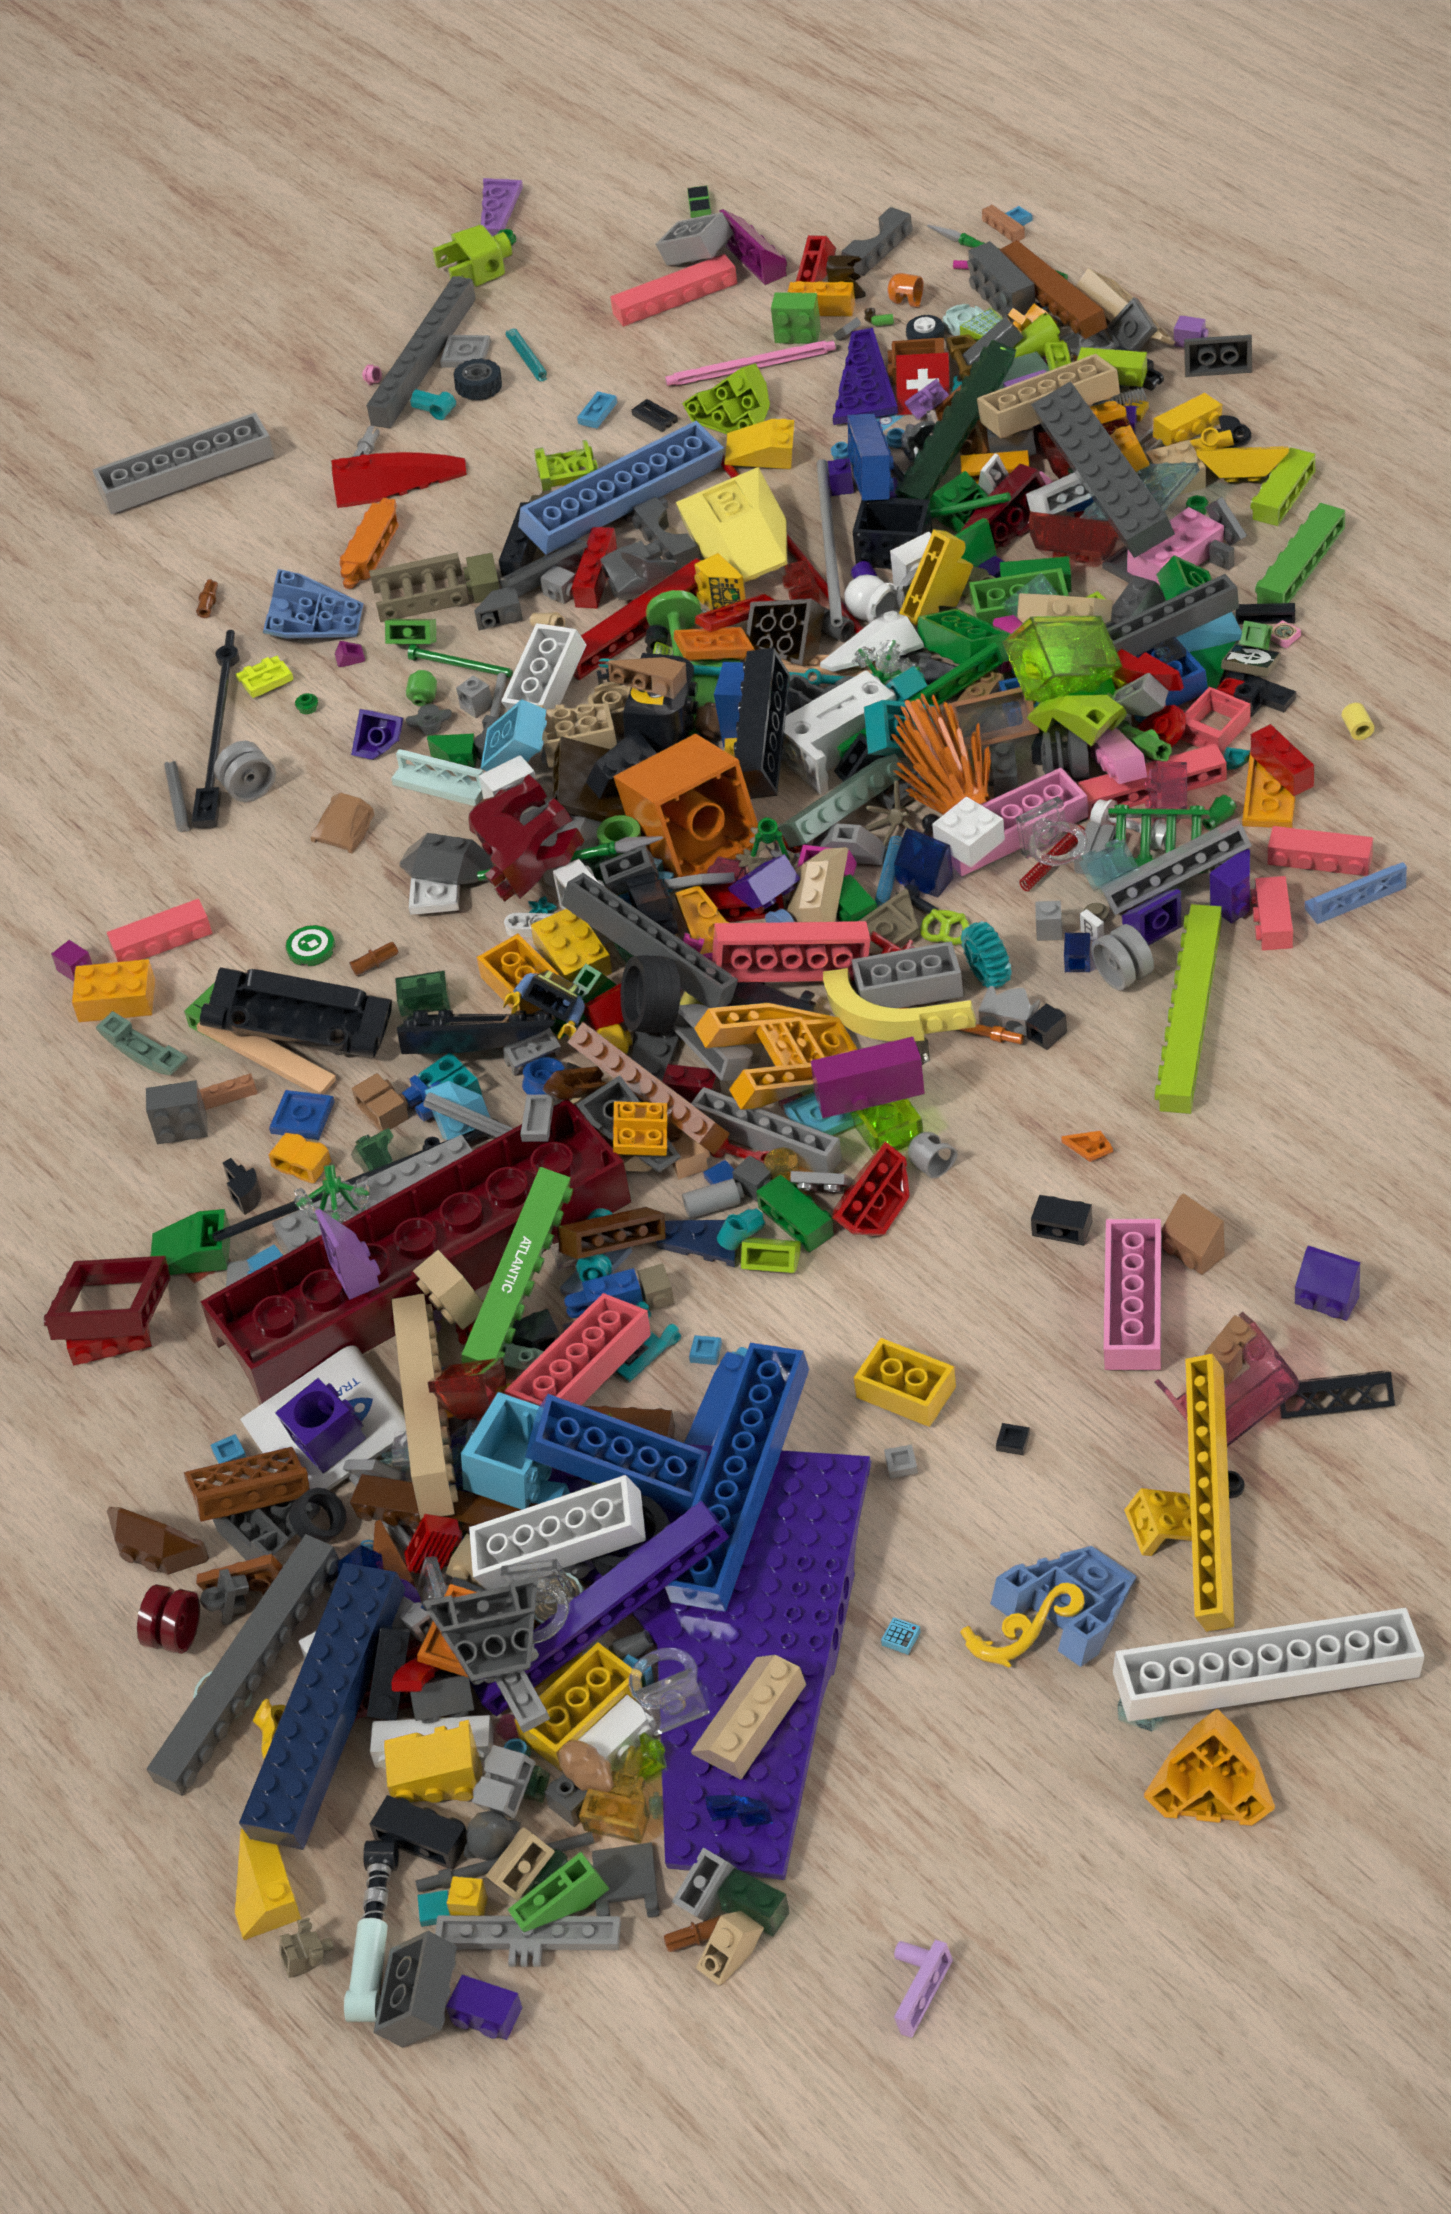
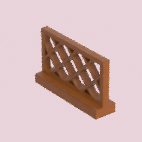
M293 1446L184 1472L185 1481L197 1507L200 1522L295 1500L310 1490L308 1472L305 1467L301 1466ZM289 1458L285 1463H284V1462L277 1461V1460ZM260 1465L258 1469L251 1468V1466ZM270 1468L277 1469L275 1473L268 1472ZM230 1471L234 1472L231 1476L223 1474ZM243 1474L250 1476L248 1479L240 1478ZM206 1478L204 1482L197 1481L196 1479ZM215 1481L223 1482L220 1486L213 1484Z

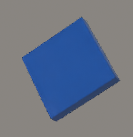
M285 1090L270 1124V1133L276 1135H284L285 1133L299 1134L307 1139L319 1140L335 1103L334 1097Z

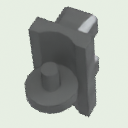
M228 1569L220 1570L217 1587L208 1588L201 1594L200 1602L205 1609L210 1612L221 1610L223 1613V1625L231 1624L233 1614L246 1611V1601L243 1595L248 1594L249 1584L245 1575L231 1577Z

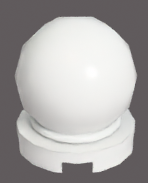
M873 575L858 576L849 582L844 592L845 606L854 617L866 620L869 623L883 617V614L889 611H896L899 614L900 609H898L896 603V594L899 586L893 583H884L880 578Z

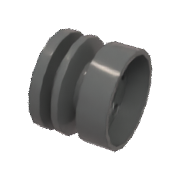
M1069 730L1067 741L1062 742L1060 732L1055 731V743H1051L1049 732H1044L1041 745V760L1044 774L1046 775L1062 768L1064 771L1070 770L1073 781L1088 780L1087 742Z

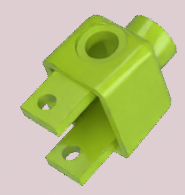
M477 225L451 234V242L432 248L435 265L438 269L457 262L458 265L448 268L450 280L453 276L470 278L475 287L502 276L505 273L503 259L512 256L511 244L506 234L501 232L492 236L483 225Z

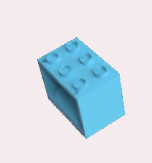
M500 1392L497 1393L461 1453L464 1490L521 1510L528 1508L531 1501H536L542 1480L547 1481L552 1471L550 1466L525 1458L534 1420L539 1408L538 1405Z

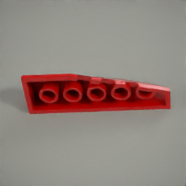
M392 452L364 454L356 457L331 460L337 508L377 503L383 498L396 493L399 496L408 494L407 490L419 487L421 490L427 488L428 485L435 481L443 483L467 475L465 458L443 454Z

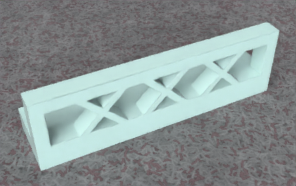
M402 749L397 751L396 756L399 768L391 778L394 786L472 806L477 805L482 799L483 794L479 775L483 774V770ZM406 760H410L415 766L406 764ZM426 765H430L436 771L430 770ZM446 770L452 771L456 776L451 775ZM467 775L476 777L477 782L472 781Z

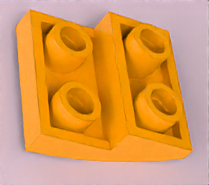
M614 1101L613 1152L626 1155L666 1156L667 1103Z

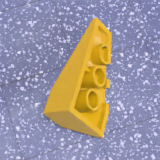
M242 1828L240 1830L235 1915L242 1938L247 1940L302 1918L278 1845L249 1839Z

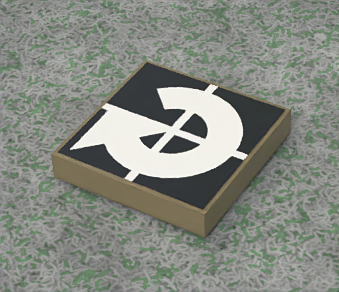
M1235 644L1222 660L1221 668L1268 677L1280 661L1281 652Z

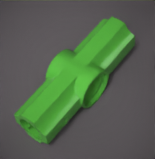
M1130 725L1121 729V733L1144 756L1160 763L1166 762L1169 759V755L1172 753L1171 745L1160 740L1153 729L1143 732Z

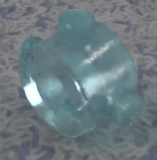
M653 1792V1796H649V1814L652 1815L653 1819H658L659 1815L663 1813L662 1796H659V1792Z

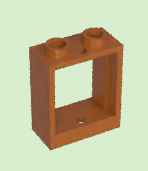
M944 338L892 341V350H888V377H893V386H897L896 355L945 353Z

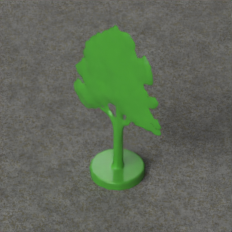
M672 590L659 594L649 602L646 609V617L650 626L662 625L668 629V632L671 634L673 655L683 657L673 639L674 630H687L695 625V616L701 614L702 609L699 599L692 593ZM723 658L718 661L700 659L696 662H690L693 665L722 667L723 662H740V659ZM694 674L695 682L698 683L696 701H699V707L705 705L706 702L715 703L714 692L719 676ZM693 728V730H689L688 736L700 732Z

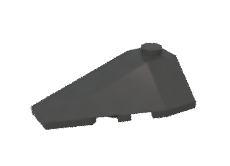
M620 1075L577 1103V1107L590 1124L611 1140H613L614 1101L640 1102ZM668 1139L666 1156L634 1155L657 1172H661L681 1158Z

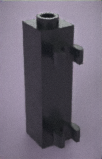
M737 982L732 1001L725 1007L772 1003L814 1012L816 1002L811 1001L815 993L805 990L800 999L765 986V982Z

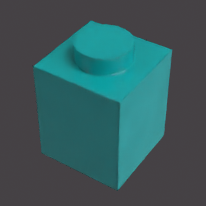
M915 666L898 675L886 685L888 689H892L895 692L896 701L900 702L906 701L927 686L924 675Z

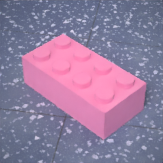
M1188 507L1170 520L1175 535L1135 558L1128 550L1127 572L1156 581L1160 585L1156 574L1173 555L1197 566L1209 559V545L1214 540L1224 543V525Z

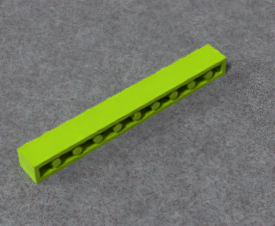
M1191 904L1189 915L1185 914L1184 930L1187 931L1181 934L1180 946L1183 948V951L1178 952L1177 966H1180V970H1175L1174 985H1177V989L1172 988L1171 1004H1174V1008L1169 1007L1168 1023H1171L1170 1027L1166 1026L1165 1042L1168 1043L1167 1046H1162L1161 1061H1164V1065H1159L1158 1081H1161V1085H1156L1155 1100L1159 1101V1111L1185 1114H1191L1222 926V906Z

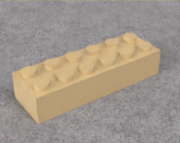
M1097 354L978 397L980 422L1000 438H1008L1019 431L1029 430L1033 426L1040 424L1031 404L1070 381L1089 407L1096 402L1109 400L1112 396L1120 394L1117 369Z

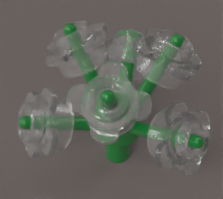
M887 640L886 644L880 642L882 648L876 652L878 659L875 662V666L872 664L876 658L873 653L876 650L875 647L867 648L864 646L859 648L854 654L856 657L851 661L852 664L857 662L860 668L868 665L874 677H878L885 686L892 679L913 666L920 671L918 664L911 662L909 658L898 661L899 654H903L904 651L899 649L900 644L896 643L895 640Z

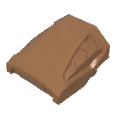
M344 793L332 796L330 804L311 834V842L316 843L318 841L348 850V853H353L364 839L366 831L370 827L369 824L375 816L373 808L364 800Z

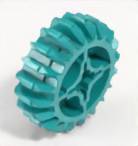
M981 921L965 928L961 935V946L964 950L963 954L967 959L966 962L978 981L987 988L990 986L999 988L1011 980L1012 971L1010 969L1009 956L1003 945V940L999 938L994 927L987 922Z

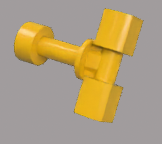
M1212 427L1203 430L1200 438L1189 440L1196 452L1197 449L1225 448L1234 445L1231 430L1218 432Z

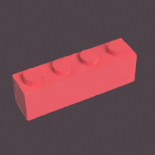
M1273 826L1268 844V865L1368 876L1373 856V837Z
M198 898L106 933L117 962L146 959L212 934L208 917Z

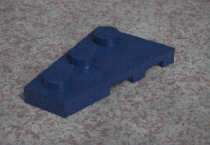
M725 1220L665 1221L666 1239L656 1241L657 1248L683 1255L695 1254L703 1256V1259L713 1262L715 1259L726 1262V1266L734 1268L736 1266L737 1249H725L717 1241V1235Z

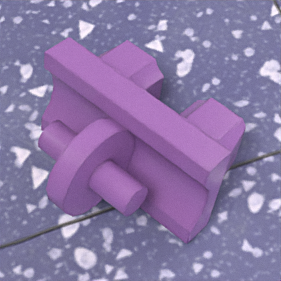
M936 378L906 400L905 405L918 421L936 408L949 394L943 389Z

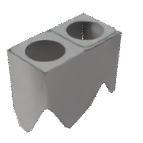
M990 986L978 1010L979 1024L989 1027L994 1025L1005 1027L1006 1031L1024 1034V1037H1027L1026 1021L1037 1012L1040 1006V999L1033 1005H1030L1024 988L1010 989L996 995L995 988Z

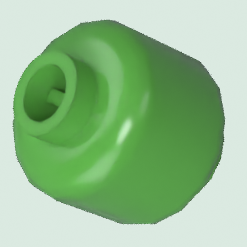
M418 670L408 677L406 697L416 706H424L435 700L437 680L433 674L426 670Z

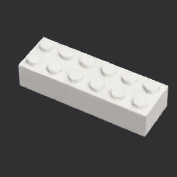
M626 1475L469 1527L473 1578L486 1590L509 1586V1582L537 1577L646 1541L641 1491Z

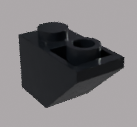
M548 1308L523 1317L520 1321L515 1320L512 1327L515 1329V1334L511 1343L545 1351L560 1336Z

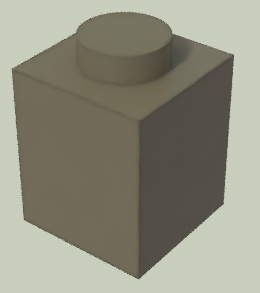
M663 1263L637 1271L640 1288L645 1302L649 1306V1311L675 1304L672 1287Z

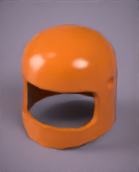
M906 273L893 275L888 283V297L896 304H900L905 297H908L909 305L918 308L923 295V278Z

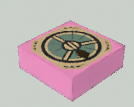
M1282 620L1272 629L1270 641L1287 648L1301 636V630Z

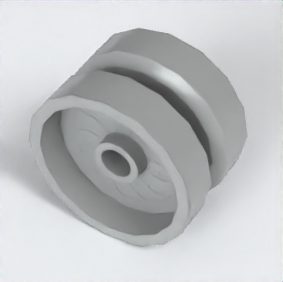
M246 740L235 742L227 746L215 761L214 771L216 778L237 801L251 802L261 798L270 790L275 781L276 771L274 765L253 742Z
M1128 924L1117 927L1111 931L1110 935L1100 937L1093 941L1091 945V955L1098 972L1112 988L1118 991L1132 985L1135 979H1142L1149 975L1154 969V960L1146 941L1135 928Z

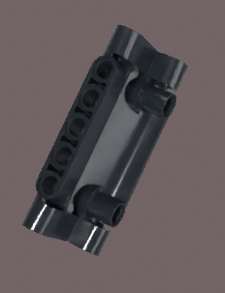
M220 967L209 1004L204 1003L202 1006L200 1025L231 1031L236 1036L248 1034L327 1049L335 1055L348 1053L374 1058L381 1046L392 1011V999L367 996L366 992L358 988L269 971L249 969L246 973ZM246 1019L242 1024H234L236 1020ZM335 1038H344L340 1043L332 1042Z

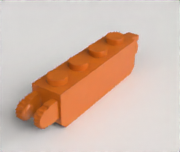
M383 498L380 503H372L368 511L364 513L361 524L357 526L352 540L348 542L346 551L340 557L339 565L342 568L340 573L344 578L343 586L345 589H353L359 580L371 578L369 571L375 570L399 527L396 517L397 504L395 499Z

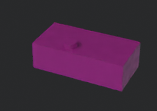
M914 1037L811 1061L815 1097L822 1119L925 1094L922 1061Z

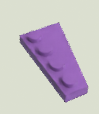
M483 178L481 225L492 236L505 229L522 191V180Z

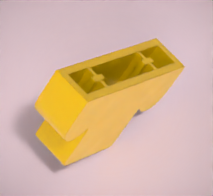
M933 529L899 614L907 616L912 624H918V616L938 613L940 605L957 606L973 569V564L961 558L966 548L964 541L947 531Z

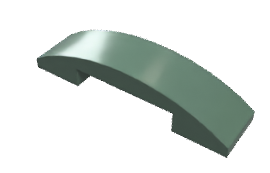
M113 1011L96 1026V1030L120 1052L157 1073L172 1075L188 1060L185 1054L170 1045L164 1048L132 1028L130 1021Z

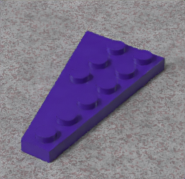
M873 328L851 332L848 355L845 359V369H843L838 391L839 396L838 400H836V409L832 418L833 425L847 423V415L874 414L875 417L898 413L896 400Z

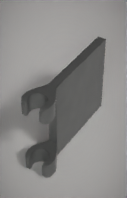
M652 1842L592 1851L593 1867L609 1887V1890L596 1900L597 1916H610L609 1903L644 1898L648 1918L660 1915Z

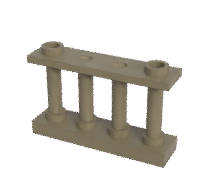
M458 552L369 571L374 594L381 592L382 601L376 602L380 622L469 604L466 585H458L456 576L462 575ZM448 579L449 587L436 590L434 581ZM426 584L427 592L413 593V585ZM403 588L404 597L391 599L390 590Z

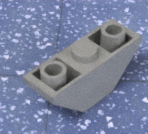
M837 823L814 838L812 846L827 848L846 847L850 850L857 863L883 865L887 846L883 845V841L861 825Z

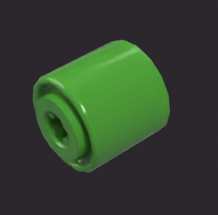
M625 815L607 818L597 829L599 845L610 843V841L617 842L626 837H642L641 828L637 820ZM625 853L601 856V861L605 862Z

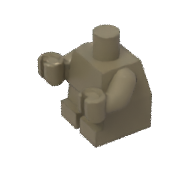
M308 1917L297 1920V1934L280 1936L279 1955L288 1978L305 1974L321 1965L324 1952L333 1950L331 1938L319 1940L317 1933L310 1931L312 1923L309 1922L310 1918Z

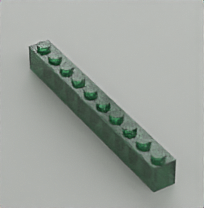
M991 340L988 347H983L979 361H974L971 367V374L969 377H964L961 390L954 393L951 406H946L942 415L943 419L936 422L933 435L926 438L923 451H918L916 454L915 464L913 467H908L904 476L905 480L898 483L895 489L897 498L930 500L980 419L977 398L998 390L1014 363L1016 349L995 340Z

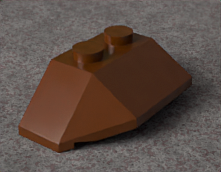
M109 1506L107 1509L119 1555L126 1562H136L152 1572L159 1571L169 1575L208 1561L209 1556L203 1541L197 1538H190L186 1533L169 1525L124 1508Z

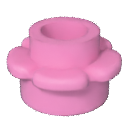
M368 364L362 373L363 379L368 382V385L379 383L382 377L381 369L373 364Z

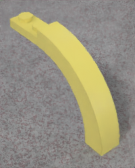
M848 968L823 972L824 986L833 1014L839 1017L845 1027L862 1036L883 1041H896L908 1037H914L915 1041H924L925 1034L976 1027V1018L971 1000L907 1009L882 1007L864 1000L854 992Z

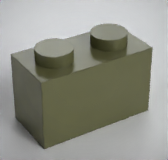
M493 553L466 557L467 567H463L465 580L468 581L466 582L468 595H473L475 603H481L492 591L500 589Z

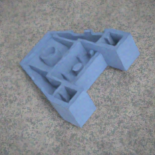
M1088 1546L1061 1553L1058 1559L1048 1561L1047 1558L1038 1559L1035 1565L1025 1567L1024 1564L1013 1566L996 1578L990 1604L1007 1616L1016 1613L1022 1614L1029 1608L1038 1612L1044 1599L1055 1586L1061 1583L1075 1584L1081 1589L1085 1599V1604L1080 1613L1073 1617H1062L1055 1613V1605L1066 1607L1071 1602L1068 1594H1062L1053 1601L1047 1619L1063 1629L1058 1652L1082 1667L1099 1655L1137 1576L1093 1546Z

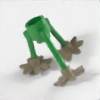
M765 817L758 823V828H751L752 833L755 834L749 841L754 843L752 852L745 848L744 855H736V858L742 861L739 863V867L745 868L748 866L749 872L765 861H768V859L759 856L766 845L771 850L775 849L773 841H778L782 855H786L794 870L797 868L800 856L794 858L793 852L787 853L782 839V832L778 831L777 822L768 817Z

